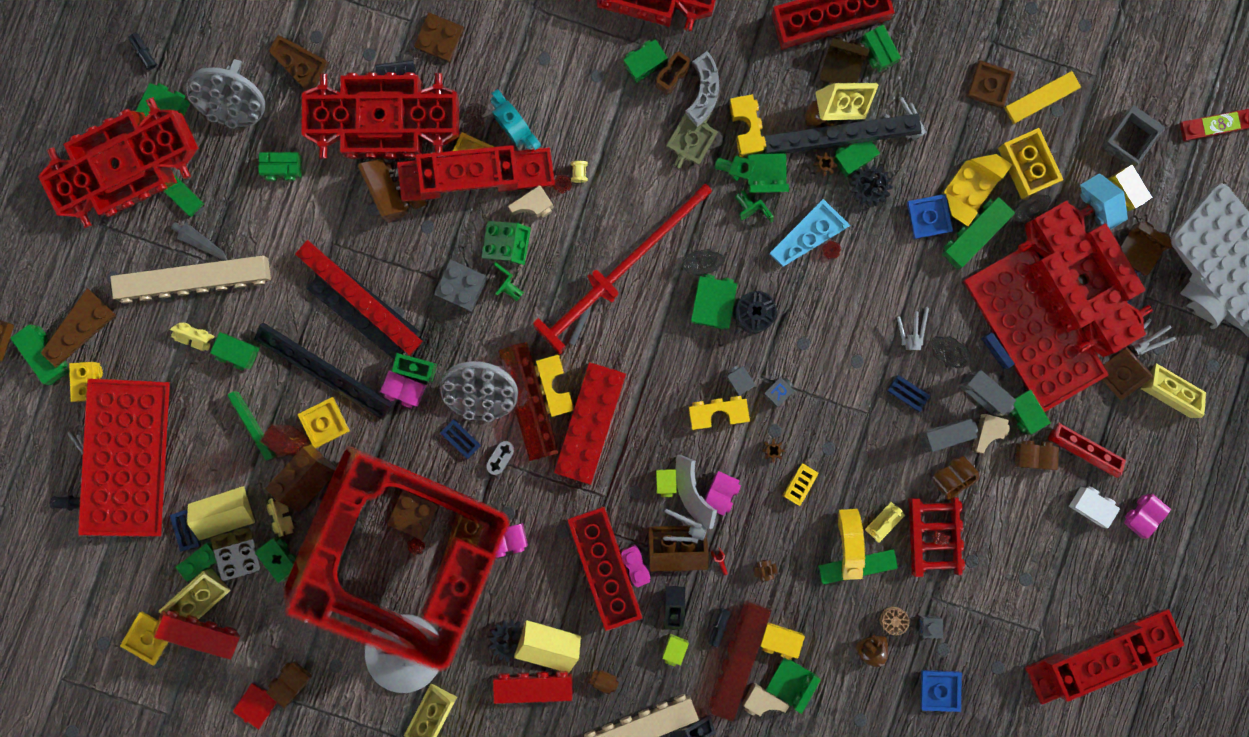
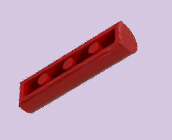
M1057 423L1051 430L1048 437L1049 441L1116 478L1122 475L1126 463L1125 459L1060 423Z

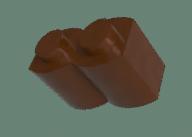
M680 51L676 52L670 58L668 66L659 73L656 88L665 95L673 92L678 80L687 73L690 59Z
M1022 440V444H1016L1015 467L1058 470L1059 447H1054L1051 442H1041V445H1034V441Z
M965 456L953 459L948 467L937 470L933 476L934 484L948 500L954 498L980 479L979 472Z
M296 661L291 664L288 662L281 669L280 672L283 674L279 679L275 677L268 685L270 689L267 694L283 708L292 702L312 678V675Z

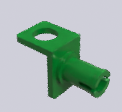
M735 156L733 162L718 158L715 168L729 172L735 181H738L739 177L749 180L756 162L739 156ZM744 163H747L749 170L746 173H741Z
M745 190L740 192L741 195L738 193L735 196V199L744 209L739 214L741 221L761 209L770 223L773 222V215L761 199L753 203Z
M494 262L493 265L508 276L495 292V295L498 296L500 292L504 291L517 302L520 297L514 294V292L519 296H522L524 292L511 283L510 279L513 275Z

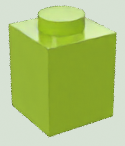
M676 469L656 470L657 494H661V497H673L672 493H677Z
M672 634L669 635L662 654V659H665L666 664L671 666L678 664L681 666L689 645L688 640Z

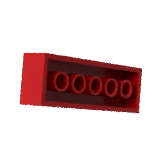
M795 0L774 6L771 15L781 49L888 21L895 12L891 0Z
M589 362L554 473L590 485L592 484L626 373Z
M605 506L568 518L567 521L605 631L642 619V613L622 560V555Z

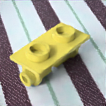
M178 323L170 329L173 331L171 337L175 341L188 345L191 339V347L201 351H208L210 348L208 342L215 337L208 334L207 331L195 329L187 323Z
M273 499L268 500L269 504L266 507L268 514L272 515L274 523H272L274 533H278L279 537L283 536L284 531L286 535L293 533L292 529L294 527L291 517L282 516V514L289 512L288 507L277 500L276 502H273Z
M890 502L865 530L880 543L905 514L898 506L896 507Z

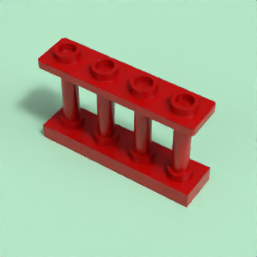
M959 497L950 499L951 503L923 504L919 498H908L911 571L913 576L924 577L923 572L935 569H954V574L962 575V571L965 570V562L961 551H964V542L961 539L963 522L960 520L962 502L959 501ZM927 511H951V522L924 523L921 521V514ZM952 530V542L925 543L922 541V533L924 531ZM953 549V561L925 562L923 560V552L925 550Z

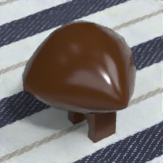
M817 100L812 101L806 112V125L810 127L816 126L817 128L824 127V124L833 126L834 122L832 120L820 119Z
M873 634L872 637L863 638L856 643V651L861 660L873 667L879 668L884 666L888 658L887 638Z

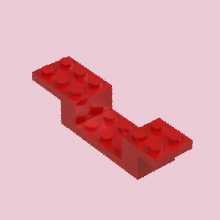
M510 145L418 154L416 155V161L397 162L402 202L440 198V193L492 187H497L498 192L533 189L538 186H555L550 147L538 148L537 150L514 151V146Z
M1167 608L1115 629L1113 630L1115 637L1072 655L1066 656L1062 653H1057L1024 667L1039 703L1043 705L1057 698H1062L1069 702L1158 665L1156 657L1185 646L1170 610Z

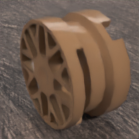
M887 607L880 614V625L891 635H901L909 627L908 615L898 607Z

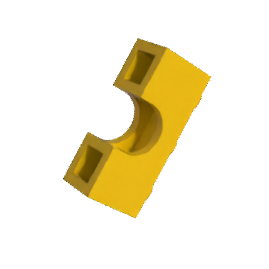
M753 94L730 98L729 106L732 122L742 120L749 126V132L744 135H738L736 139L739 157H748L749 154H762L764 148H766L765 137H761L760 133L762 121L761 118H757L756 111H759L757 99L754 100Z
M559 355L536 361L537 366H534L536 376L541 377L542 384L539 387L542 396L546 395L547 402L544 403L547 414L551 413V416L554 417L574 411L570 392L558 394L552 388L554 378L564 374Z
M741 396L730 397V401L723 402L722 398L711 400V404L705 405L703 401L693 402L692 406L688 407L691 430L712 427L711 416L716 411L725 412L728 416L729 424L750 422L747 399H742Z

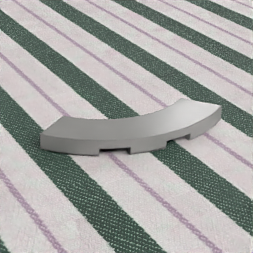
M708 51L692 61V65L699 75L700 91L694 103L686 110V114L697 127L708 118L719 94L718 70Z
M677 455L675 469L680 498L687 511L698 523L708 529H713L717 510L711 507L702 496H699L696 490V461L682 455Z

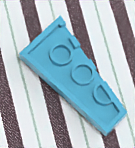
M823 199L769 254L784 267L845 230L850 224Z

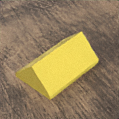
M833 83L816 91L820 119H866L878 84Z
M1156 363L1150 371L1153 377L1143 384L1141 389L1189 418H1202L1205 412L1206 392Z
M244 486L188 504L187 524L199 541L255 523Z
M212 568L205 570L163 606L159 613L161 614L162 610H174L179 612L180 616L187 617L191 615L200 619L228 594L230 589Z
M526 620L514 658L559 671H568L569 673L579 660L581 636Z
M430 684L404 737H437L457 697Z

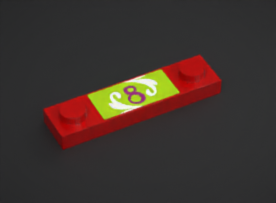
M1249 109L1183 121L1179 123L1183 142L1249 129Z

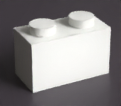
M1080 487L1069 507L1100 527L1109 528L1120 510L1119 507L1115 506L1116 502L1108 497H1101L1098 495L1099 491L1093 487Z

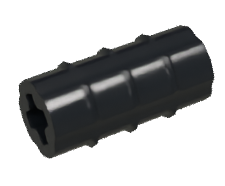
M414 60L394 61L375 65L377 75H385L388 72L396 73V75H404L406 72H411L416 75Z

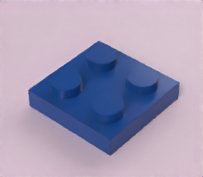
M946 194L906 202L914 239L953 232Z
M921 670L920 709L922 711L961 712L962 672Z

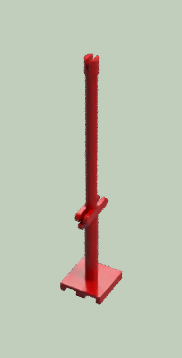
M704 184L683 206L607 277H604L598 270H594L592 275L589 274L587 277L593 288L550 329L537 318L533 322L535 330L561 355L565 351V345L559 340L558 336L599 297H603L613 303L615 298L618 297V291L612 284L697 204L703 201L712 192L711 188Z

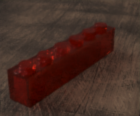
M528 343L514 344L499 350L504 371L513 378L517 385L518 398L514 408L529 461L557 454V446Z
M749 600L747 605L743 604L740 615H742L741 622H737L734 629L735 639L730 641L727 652H730L728 659H724L722 663V677L717 678L715 697L711 696L708 704L711 714L732 722L734 721L772 612L770 608Z

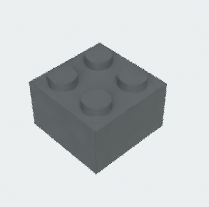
M450 260L434 295L473 312L488 278L482 273Z

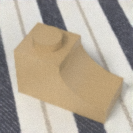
M538 186L508 206L513 215L521 212H530L537 217H546L552 212L551 209L554 208L541 186Z
M981 414L978 433H976L977 438L974 440L972 451L984 453L987 446L997 438L1004 439L1009 432V420Z
M753 683L742 702L743 706L746 707L744 710L753 716L755 714L761 716L763 712L768 710H780L786 713L789 708L788 703L767 692L766 689L756 683Z

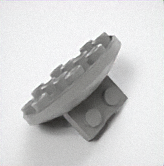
M234 59L232 65H228L226 69L203 68L190 76L186 86L188 100L209 121L224 124L229 128L253 125L262 118L265 110L264 97L252 82L240 75L242 61Z
M472 361L457 364L445 372L440 384V394L443 402L466 420L491 422L494 419L501 418L513 410L518 398L517 385L513 378L503 370V366H495L485 362Z
M399 614L425 627L436 635L438 634L435 628L423 618L410 614ZM375 628L371 632L375 635L381 636L383 638L407 646L401 641ZM366 644L365 662L372 678L387 690L397 693L417 691L429 684L439 671Z

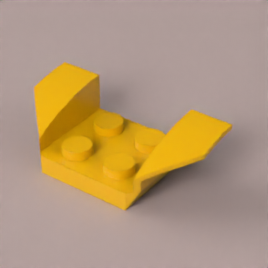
M997 154L965 161L943 191V194H946L952 217L969 226L977 215V210L997 182L1005 176L1012 164Z

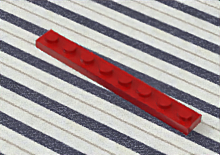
M309 240L295 253L296 256L408 355L411 356L423 341Z

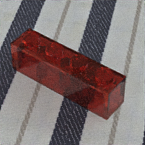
M271 425L260 440V442L279 455L297 454L303 447L309 445L307 443L309 437L292 425Z

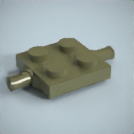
M684 114L666 145L667 148L678 155L673 164L674 167L677 166V169H680L684 160L691 161L698 166L702 162L718 134V131L706 123L710 115L697 127L687 114Z

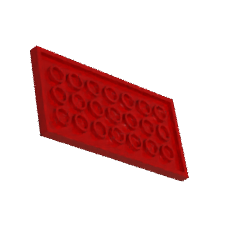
M1022 247L963 282L995 337L1015 363L1013 367L1025 388L1032 390L1043 411L1046 412L1107 377L1109 374L1095 350L1089 348L1083 353L1079 351L1080 349L1077 346L1086 340L1082 328L1069 332L1063 327L1059 314L1051 306L1052 302L1043 293L1039 280L1032 274L1030 265L1040 260L1038 254L1033 248L1021 252L1020 250L1024 248Z
M87 378L78 535L161 536L170 382Z

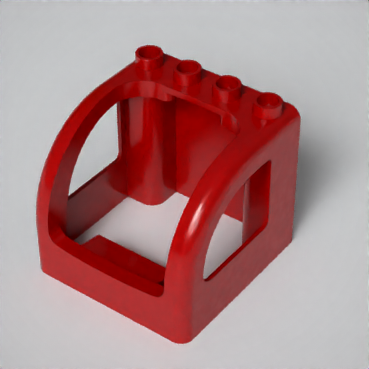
M347 445L284 585L283 594L286 614L434 670H443L450 665L507 532L509 526L508 518L502 512L470 496ZM384 487L401 488L450 509L483 526L477 545L456 537L452 538L420 614L425 620L441 626L437 635L404 616L350 594L338 581L337 569L340 557L359 513L367 499L380 495ZM330 611L341 614L375 628L407 646L338 621L328 615Z

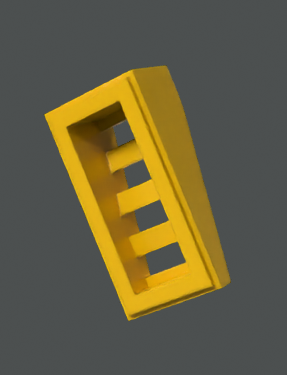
M802 463L782 496L800 506L819 473ZM804 470L805 472L812 475L811 478H808L805 475L801 474L802 471ZM801 477L802 479L807 481V485L798 481V478ZM795 483L804 488V490L800 491L799 489L795 488ZM793 490L800 495L799 498L790 494V492Z

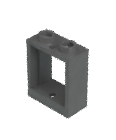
M1133 105L1125 111L1101 146L1105 149L1106 153L1119 158L1123 165L1127 167L1133 165L1135 167L1140 164L1165 127ZM1127 120L1149 134L1134 157L1112 142Z
M982 370L971 371L959 384L962 390L993 416L1008 415L1015 407L1013 404L1017 400Z
M961 419L920 432L918 435L924 452H934L977 438L978 428L976 423L972 422V419Z

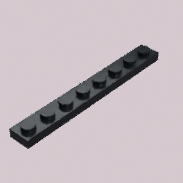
M917 113L767 135L765 140L767 154H786L917 135L922 133L920 116Z
M264 322L259 325L254 338L255 341L380 419L384 420L387 417L393 404L392 402Z

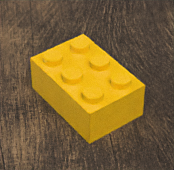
M1040 128L1010 140L998 148L1002 158L1012 164L1008 171L1021 199L1063 181Z

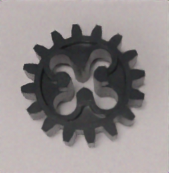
M874 164L871 169H869L868 165H865L864 171L858 169V175H853L852 178L855 181L850 183L851 186H854L851 193L857 194L854 199L860 198L861 205L867 202V207H870L873 202L875 206H878L879 201L883 203L886 201L885 197L890 196L887 190L893 188V186L888 185L892 178L887 179L888 171L882 173L883 167L877 170ZM873 175H877L879 180L873 184L874 188L869 192V197H866L864 192L869 188V183L874 179ZM861 178L865 179V184L860 182ZM878 187H880L883 190L882 193L877 192Z
M510 618L509 623H506L503 619L502 625L496 623L497 629L490 630L493 636H489L488 640L493 643L489 644V648H495L492 653L493 655L499 653V660L505 657L506 662H509L512 657L514 661H517L514 655L518 644L510 641L512 650L506 653L505 649L508 648V644L505 640L509 639L507 630L510 627L514 628V631L511 632V637L513 640H518L521 637L524 625L520 627L521 622L519 620L514 624L512 618ZM499 636L505 639L500 642L496 641Z

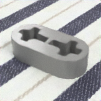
M501 442L487 462V470L490 474L497 475L505 469L515 452L514 445L511 442ZM509 445L510 454L506 453L502 458L500 456L503 452L501 447ZM498 458L501 459L498 465L501 467L500 470L496 469L493 471L491 463L497 462Z

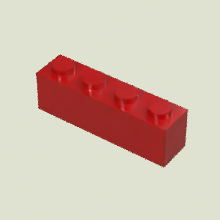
M162 610L153 631L154 638L231 660L240 639L236 629L228 626L221 628L218 627V624L211 621L204 623L191 615L187 617L180 616V613L174 610Z
M557 671L556 674L548 675V672H537V675L520 672L517 673V676H510L509 673H499L493 679L494 704L572 701V674H568V671Z

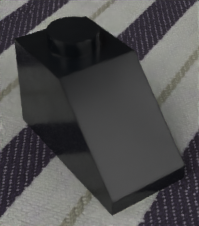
M666 586L664 629H683L685 587Z
M710 715L701 717L697 722L669 732L670 737H711L716 734Z

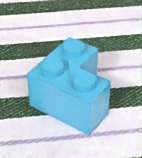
M1099 173L1080 185V196L1085 203L1093 206L1096 215L1095 221L1099 226L1106 223L1111 230L1128 220L1124 191Z

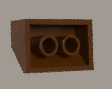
M383 159L358 164L381 217L390 223L408 215L407 208L410 206L407 201L402 202L399 193L400 184L392 178L391 174L394 172L390 163L386 164Z
M310 444L303 447L265 489L278 502L301 512L332 479L336 468Z
M691 526L649 527L650 571L708 570L707 531L703 541L698 540V543L663 540V537H692V535H689Z

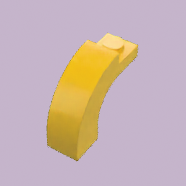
M858 509L839 510L838 527L843 552L842 578L843 580L863 579L865 547L861 517Z

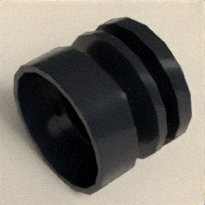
M749 292L743 295L736 304L734 320L744 332L751 334L761 333L775 321L777 314L776 304L772 297L765 292ZM752 308H759V315H752Z

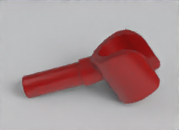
M718 548L720 551L718 555L711 551V555L720 565L723 575H727L728 572L723 561L725 554L721 548Z

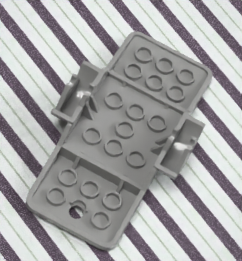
M1218 183L1209 190L1172 235V246L1192 273L1190 282L1180 294L1192 300L1186 306L1194 310L1193 314L1212 323L1209 326L1211 329L1217 328L1224 319L1249 337V211L1226 184Z

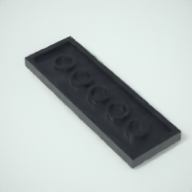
M341 268L415 335H418L420 331ZM319 275L306 288L392 359L395 360L397 353L402 354L404 352L402 348Z

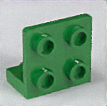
M786 154L748 155V159L756 162L751 178L748 180V193L789 192V184H786Z
M488 221L481 257L525 265L531 228L519 223Z
M783 658L766 687V691L790 704L795 711L802 714L821 679L818 675L794 661Z

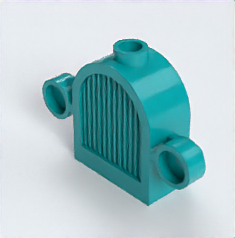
M498 89L494 90L491 93L493 97L490 99V102L496 109L492 111V114L515 146L519 148L524 144L527 149L533 148L534 150L541 147L542 145L531 133L528 125L514 106L504 98Z

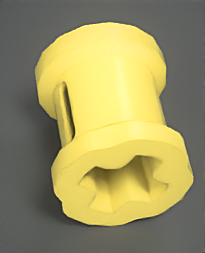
M572 161L573 177L571 182H587L586 166H588V162Z

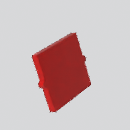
M251 683L233 710V713L244 719L245 723L248 722L257 729H260L277 702L267 694L268 691L266 689L263 690L254 683Z

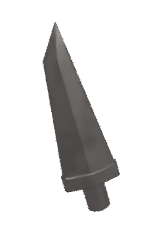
M176 222L172 225L171 229L179 233L177 239L180 241H184L224 261L227 260L224 252L187 222L183 226Z

